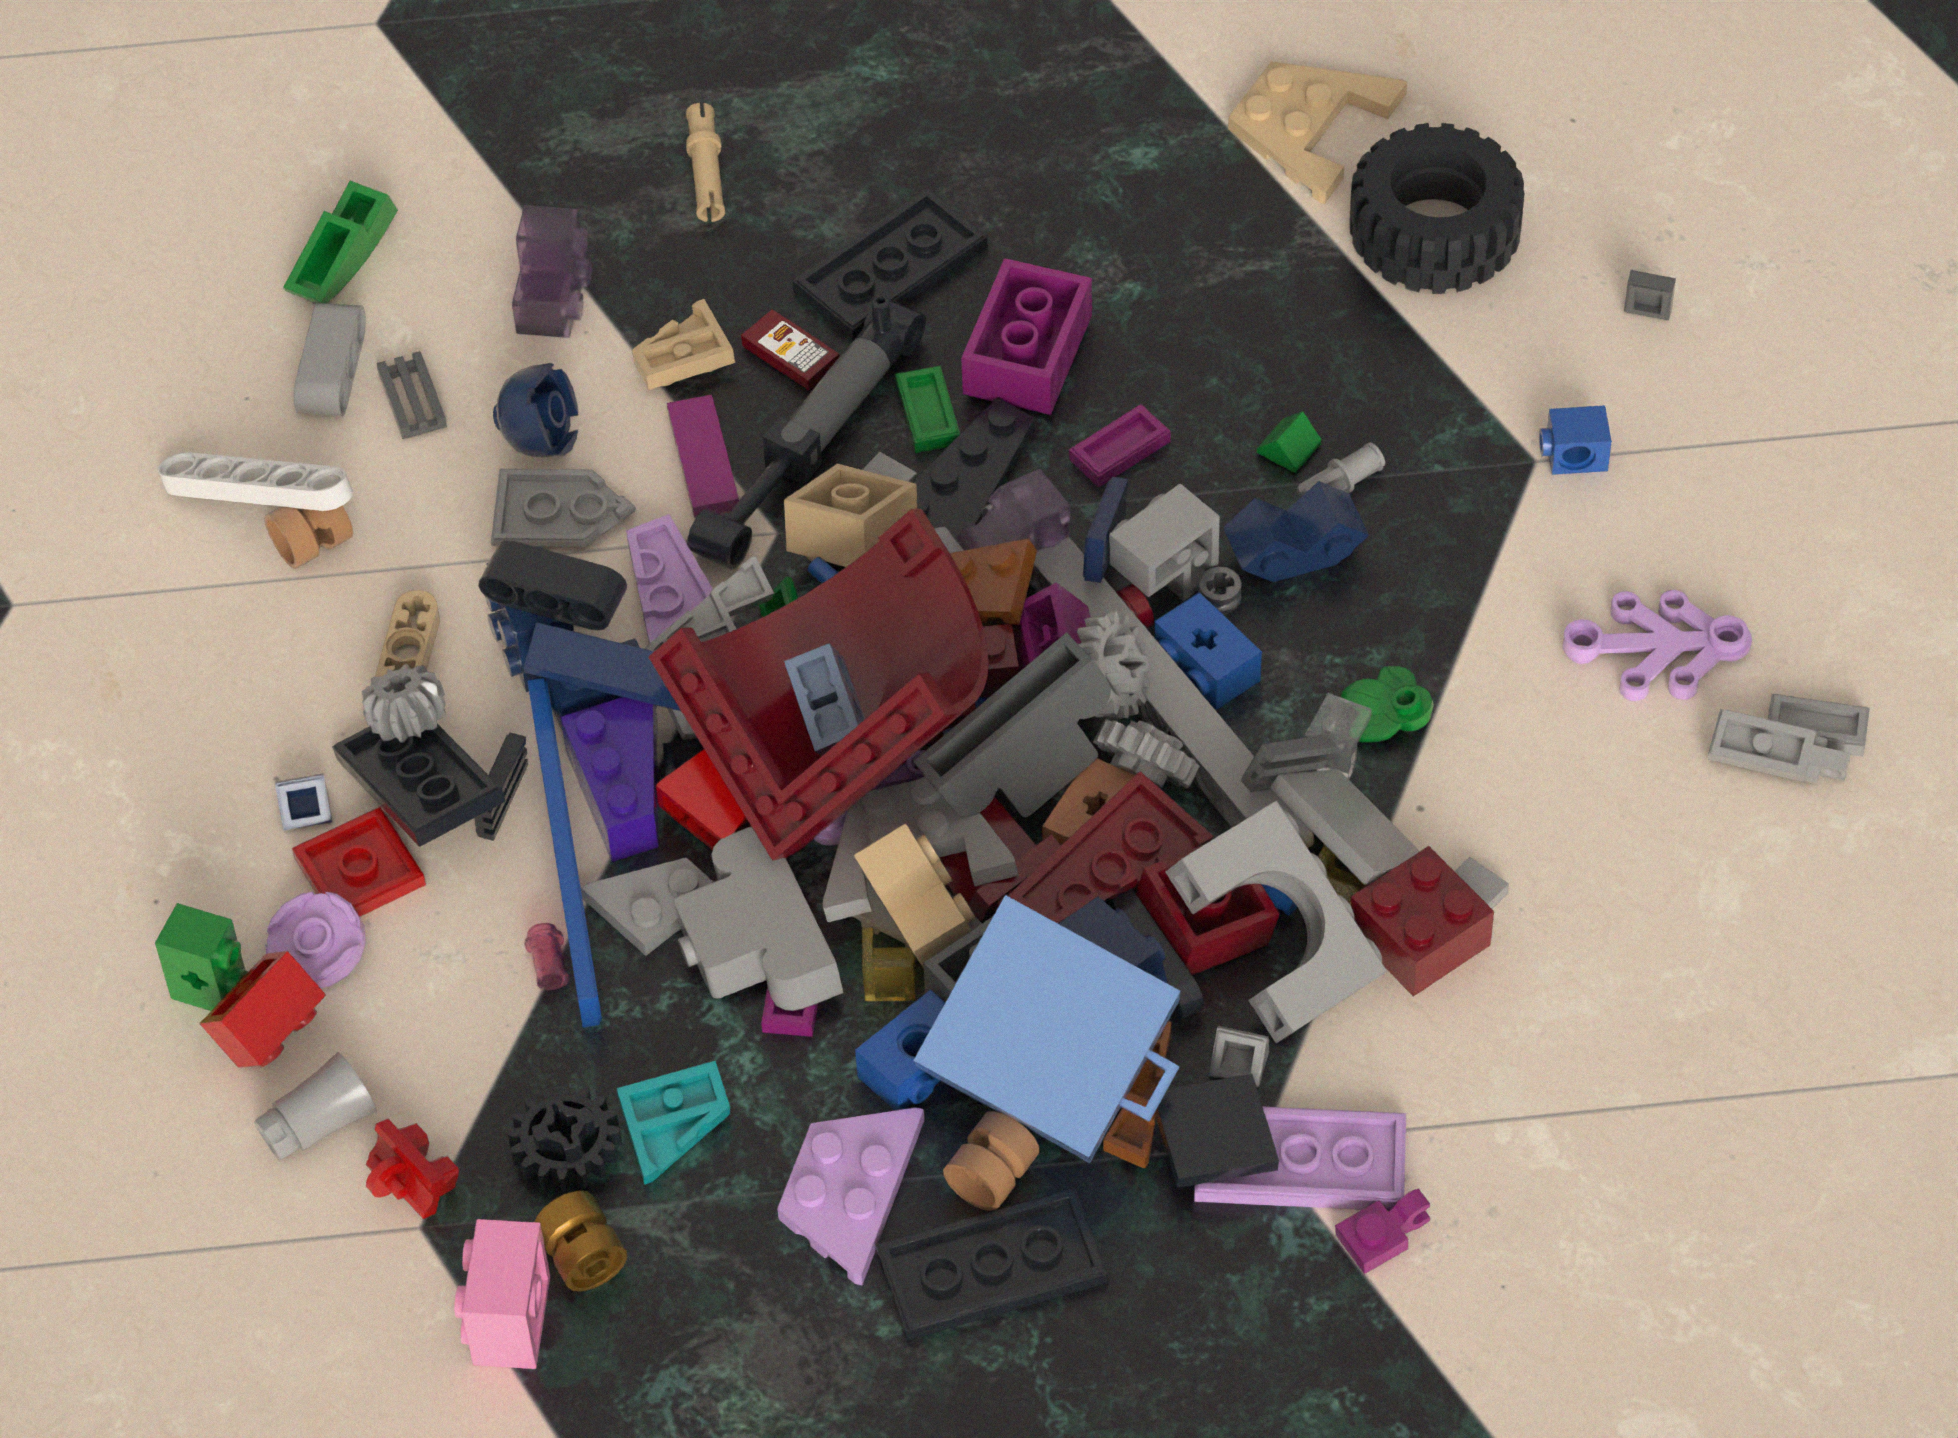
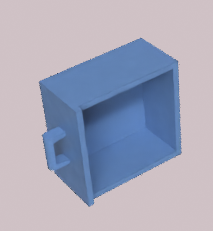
M1005 895L913 1061L924 1072L991 1109L1017 1120L1027 1129L1090 1163L1120 1108L1122 1107L1150 1122L1176 1075L1179 1066L1152 1050L1180 1000V990ZM1148 1059L1165 1072L1146 1107L1127 1100L1126 1097Z

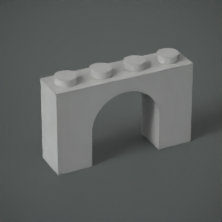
M1277 801L1182 858L1166 871V874L1192 914L1200 911L1233 889L1247 884H1264L1274 887L1291 898L1299 908L1307 928V947L1300 964L1294 971L1248 1000L1275 1043L1281 1041L1387 972L1382 964V956L1378 947L1373 941L1365 938L1354 921V912L1350 904L1342 896L1337 895L1326 878L1327 873L1324 864L1315 854L1310 853L1299 836V828L1296 821L1287 811L1282 810Z

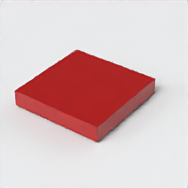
M381 807L373 809L292 848L294 859L315 893L326 894V892L338 894L352 904L359 917L426 885L424 874Z

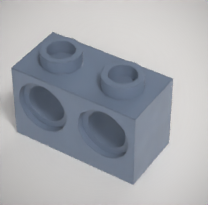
M830 643L784 661L814 750L821 757L865 720L845 659Z

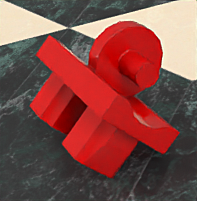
M389 1118L376 1123L375 1131L378 1134V1139L366 1161V1166L371 1170L366 1180V1188L374 1197L381 1198L392 1193L398 1200L404 1198L423 1219L436 1214L440 1196L448 1193L456 1186L459 1174L458 1167L448 1156H442L430 1162L424 1157L428 1153L430 1142L427 1134L417 1123L400 1129Z

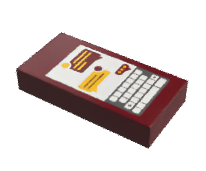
M773 309L741 335L743 347L808 391L823 378L839 358L838 352Z

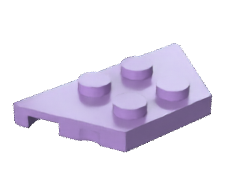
M910 1108L811 1123L777 1208L778 1218L795 1234L806 1237L810 1242V1246L824 1258L830 1256L847 1271L848 1278L855 1284L863 1285L876 1251V1244L879 1243L924 1123V1109Z

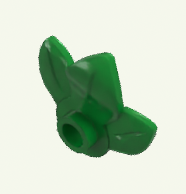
M1384 666L1380 670L1377 680L1368 678L1357 680L1348 685L1340 694L1342 701L1354 712L1360 714L1349 732L1350 740L1357 742L1387 740L1399 729L1403 731L1418 730L1429 722L1433 710V700L1429 691L1424 687L1418 686L1414 674L1400 666Z

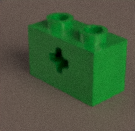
M179 903L176 904L155 941L170 997L173 1000L212 1011L248 973L245 970L241 955V944L237 940L232 919Z

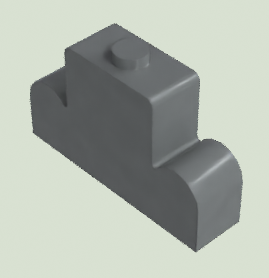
M1066 632L913 762L930 784L961 816L975 815L984 810L992 802L996 794L995 791L998 789L1021 816L1028 817L1097 759V750L1078 726L1077 722L1079 719L1084 720L1093 717L1106 706L1111 694L1110 684L1093 659Z

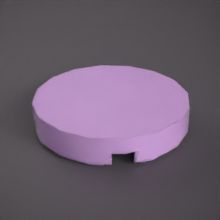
M326 892V894L303 893L284 903L271 918L267 929L269 936L267 945L265 943L266 954L288 951L320 988L329 987L347 977L359 963L366 944L365 926L352 904L338 894Z

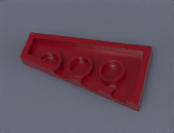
M1140 771L1013 890L1008 897L1059 924L1096 897L1101 898L1106 903L1137 886L1144 867L1207 844L1213 840L1214 836Z

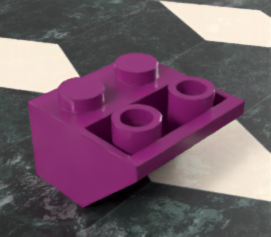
M1057 582L1026 598L1020 623L1012 624L1019 666L1018 673L1066 632L1077 644H1081L1077 631L1078 628L1086 627L1085 619L1091 617L1089 608Z

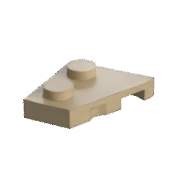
M705 299L699 300L692 305L693 315L678 325V322L671 320L660 328L655 336L647 338L632 349L634 364L648 390L667 386L676 381L701 373L711 372L717 368L735 363L733 348Z

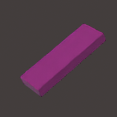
M712 395L667 403L668 416L694 518L706 508L718 513L731 511L739 501Z

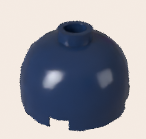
M552 363L533 365L514 373L504 382L497 398V404L493 409L495 426L501 431L505 440L517 452L532 457L565 455L572 450L577 439L578 430L569 432L571 425L570 417L578 416V405L574 389L567 374L562 369L553 370L554 364Z

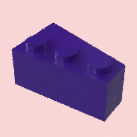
M621 697L561 716L567 756L611 862L658 848V800L656 791L658 721L656 706Z

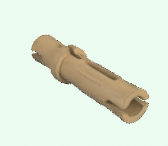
M695 103L686 110L689 126L686 149L687 154L692 157L697 202L696 213L700 220L707 222V208L709 207L711 222H715L725 215L718 154L721 151V139L715 133L714 108L704 103V117H701L700 103Z

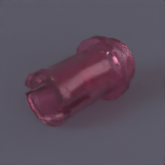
M540 923L532 926L528 930L524 941L525 949L532 954L537 986L540 989L544 987L545 990L561 988L569 981L561 946L564 944V935L552 923Z

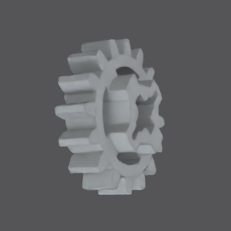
M1118 612L1098 614L1095 617L1086 618V627L1078 628L1077 631L1081 640V644L1078 645L1093 659L1111 687L1110 698L1106 706L1095 716H1105L1107 720L1128 718L1130 715H1137L1139 713L1138 705L1145 704L1146 702L1142 689L1150 687L1149 680L1144 676V672H1148L1150 668V662H1148L1147 655H1142L1147 648L1146 644L1138 643L1137 641L1139 628L1137 626L1129 627V617L1127 615L1119 616Z
M1105 719L1093 743L1098 745L1099 749L1108 752L1109 756L1113 757L1111 765L1134 775L1141 771L1155 785L1161 788L1165 781L1176 787L1181 786L1188 789L1200 767L1194 759L1184 756L1185 753L1180 751L1183 743L1179 739L1140 720L1138 723L1131 721L1126 727L1117 721L1111 722Z

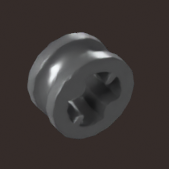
M1227 567L1210 568L1199 578V592L1223 615L1237 609L1240 604L1241 579L1234 570ZM1224 587L1226 594H1215V588Z

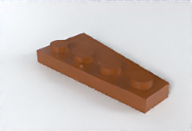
M1029 538L950 553L971 592L982 623H986L989 617L1001 618L1005 624L1020 623L1037 554V549Z

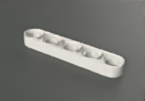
M183 452L167 458L158 467V473L168 494L176 496L319 511L336 509L347 503L353 496V490L345 470L335 466Z

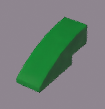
M349 181L332 213L324 211L283 286L284 290L315 303H328L370 257L396 215L398 209L389 195Z

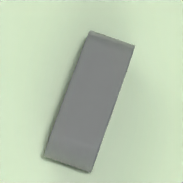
M331 303L315 304L294 386V406L297 413L344 416L364 341L366 316L363 306Z

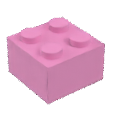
M477 1219L474 1239H466L463 1248V1270L468 1271L466 1286L458 1285L455 1296L456 1318H462L461 1343L469 1345L473 1365L536 1369L550 1283V1272L541 1225L535 1222Z

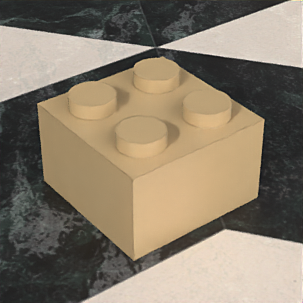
M836 464L784 500L786 549L788 552L806 556L810 561L821 557L825 562L846 568L880 541L878 537L910 509H917L916 484Z

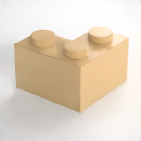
M905 823L854 855L923 968L925 961L972 931L968 923L975 920L976 917L961 893L951 898L946 890L945 885L953 880L925 834L915 839Z

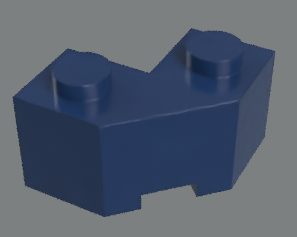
M1320 481L1312 486L1287 510L1254 498L1223 527L1242 570L1272 582L1335 566L1341 560L1348 557L1369 536L1350 494Z

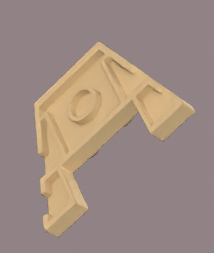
M1271 61L1229 115L1228 130L1266 160L1269 158L1274 159L1285 168V175L1296 184L1300 181L1312 190L1313 198L1320 203L1326 204L1343 181L1345 166L1320 157L1310 151L1347 103L1389 119L1407 94V81Z

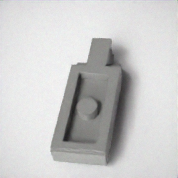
M1720 709L1708 752V760L1800 782H1805L1806 780L1817 783L1819 775L1845 780L1850 763V753L1826 748L1828 739L1817 736V731Z

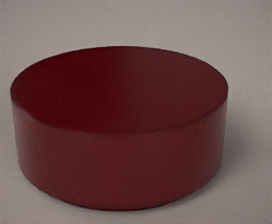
M1129 584L1116 591L1146 629L1154 625L1152 609L1140 589L1133 584Z

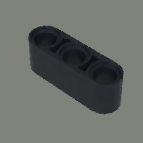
M509 540L498 544L478 583L480 591L492 602L597 631L608 627L627 590V583L624 577L612 568Z

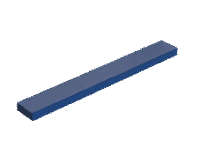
M544 678L528 680L583 1028L600 1025L602 1016L548 684Z

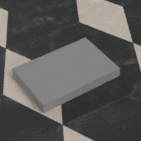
M1339 769L1278 774L1270 787L1363 884H1371L1420 852Z

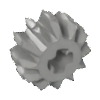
M404 664L399 670L392 671L387 669V674L371 678V686L362 690L363 714L367 725L371 727L373 733L380 734L383 741H389L397 737L400 742H404L408 737L414 735L421 738V732L437 728V720L442 719L446 715L443 697L445 693L440 680H437L435 673L428 672L424 665L410 669L407 664Z

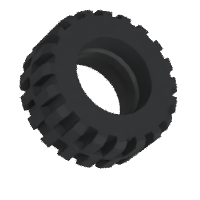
M1429 123L1416 124L1414 130L1406 131L1405 127L1396 130L1390 134L1389 140L1383 137L1371 146L1370 152H1366L1357 163V171L1353 173L1349 221L1350 234L1353 237L1352 244L1357 254L1364 257V263L1373 272L1381 271L1382 278L1394 285L1400 282L1406 285L1405 288L1407 290L1419 292L1420 288L1430 289L1432 294H1445L1446 289L1453 288L1457 292L1468 290L1472 287V283L1477 281L1479 284H1482L1494 277L1495 271L1500 272L1511 261V255L1517 251L1520 243L1525 196L1522 173L1516 167L1515 160L1506 150L1501 152V146L1489 136L1486 139L1481 138L1480 133L1468 127L1464 131L1454 129V124L1441 123V127H1429ZM1439 199L1456 203L1468 211L1449 217H1431L1416 213L1405 206L1421 200Z

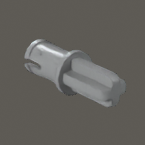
M1367 443L1364 447L1342 460H1330L1325 470L1299 484L1297 493L1299 497H1302L1318 481L1350 493L1354 490L1356 483L1384 469V457L1375 444Z

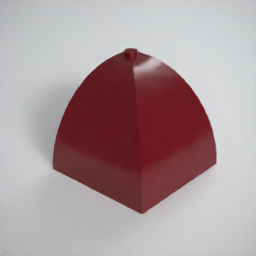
M910 509L878 537L880 541L866 553L821 585L786 606L748 625L703 642L700 641L692 627L680 628L649 656L650 661L772 861L786 858L806 846L974 704L984 690L988 676L989 661L985 632L978 609L958 566L922 509ZM830 643L845 659L865 720L821 757L814 750L784 661Z

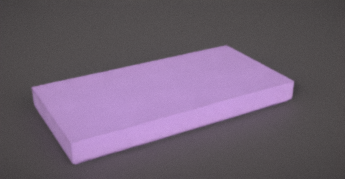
M1263 1107L1279 1158L1278 1170L1195 1185L1194 1202L1363 1210L1380 1200L1386 1210L1390 1211L1404 1196L1406 1113Z

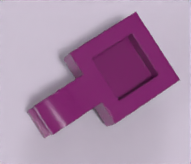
M1419 1188L1404 1195L1390 1211H1387L1380 1200L1336 1224L1335 1236L1362 1272L1366 1274L1408 1249V1238L1405 1234L1424 1226L1430 1221V1216L1425 1211L1430 1207V1203Z

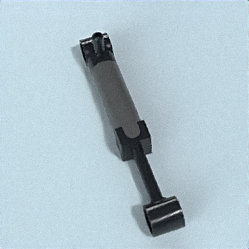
M883 295L875 296L872 299V307L866 316L864 328L789 419L780 416L763 436L766 469L729 513L720 514L706 508L698 514L687 538V546L692 552L730 570L737 568L741 564L752 541V529L744 525L745 522L783 476L802 485L808 482L822 464L821 452L899 356L901 354L908 356L917 348L926 327L925 315Z

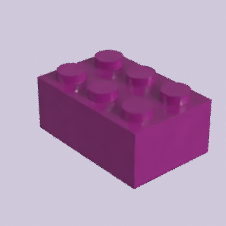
M1004 258L961 357L963 394L989 401H994L999 397L1015 407L1051 415L1092 316V278Z

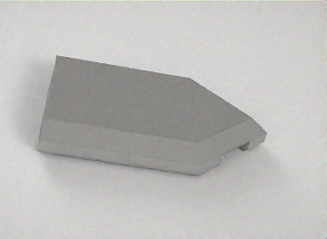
M499 469L491 545L498 546L502 541L509 540L530 546L586 547L635 512L636 507L624 496H618L605 485V480L594 470Z

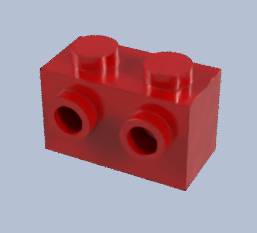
M288 951L267 953L199 1024L238 1068L264 1067L273 1062L284 1050L282 1042L292 1031L301 1030L314 1019L317 1014L315 1007L326 994Z

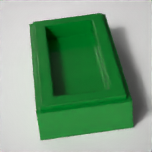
M941 366L895 374L897 390L915 453L948 447L960 435V431Z

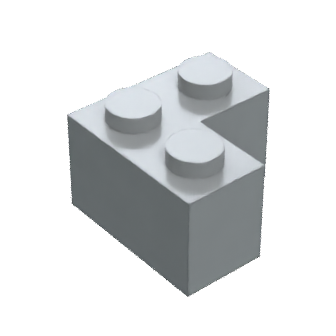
M1180 483L1166 494L1157 495L1145 509L1131 519H1125L1117 524L1109 534L1110 565L1148 597L1166 586L1180 599L1185 601L1199 590V578L1210 568L1219 567L1220 516Z

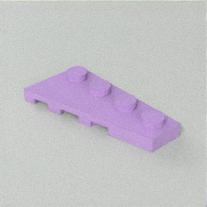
M670 514L626 530L649 644L688 610H693L713 590Z

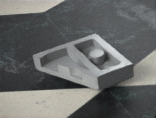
M682 858L587 883L581 888L583 900L646 956L681 929L674 904L675 898L711 884L713 881L687 858Z

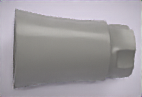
M337 1052L317 1072L291 1092L272 1103L273 1108L267 1110L266 1113L256 1119L254 1124L269 1149L278 1160H281L291 1153L298 1151L299 1148L304 1151L342 1127L376 1113L377 1109L356 1072L348 1061Z

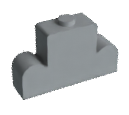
M752 826L719 840L711 854L718 881L682 894L674 900L684 936L678 939V943L687 966L691 967L697 964L711 996L717 999L765 980L775 1005L784 1010L794 1011L803 1009L842 994L843 988L836 961L786 858L772 861Z

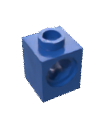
M1605 405L1549 409L1547 428H1540L1539 445L1541 456H1549L1552 475L1608 471L1612 441Z

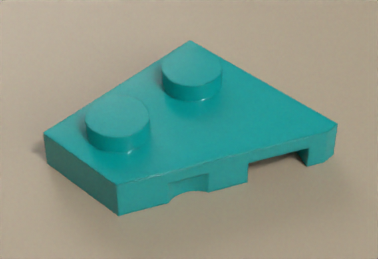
M716 1061L616 1088L618 1101L644 1184L652 1183L730 1115V1105Z

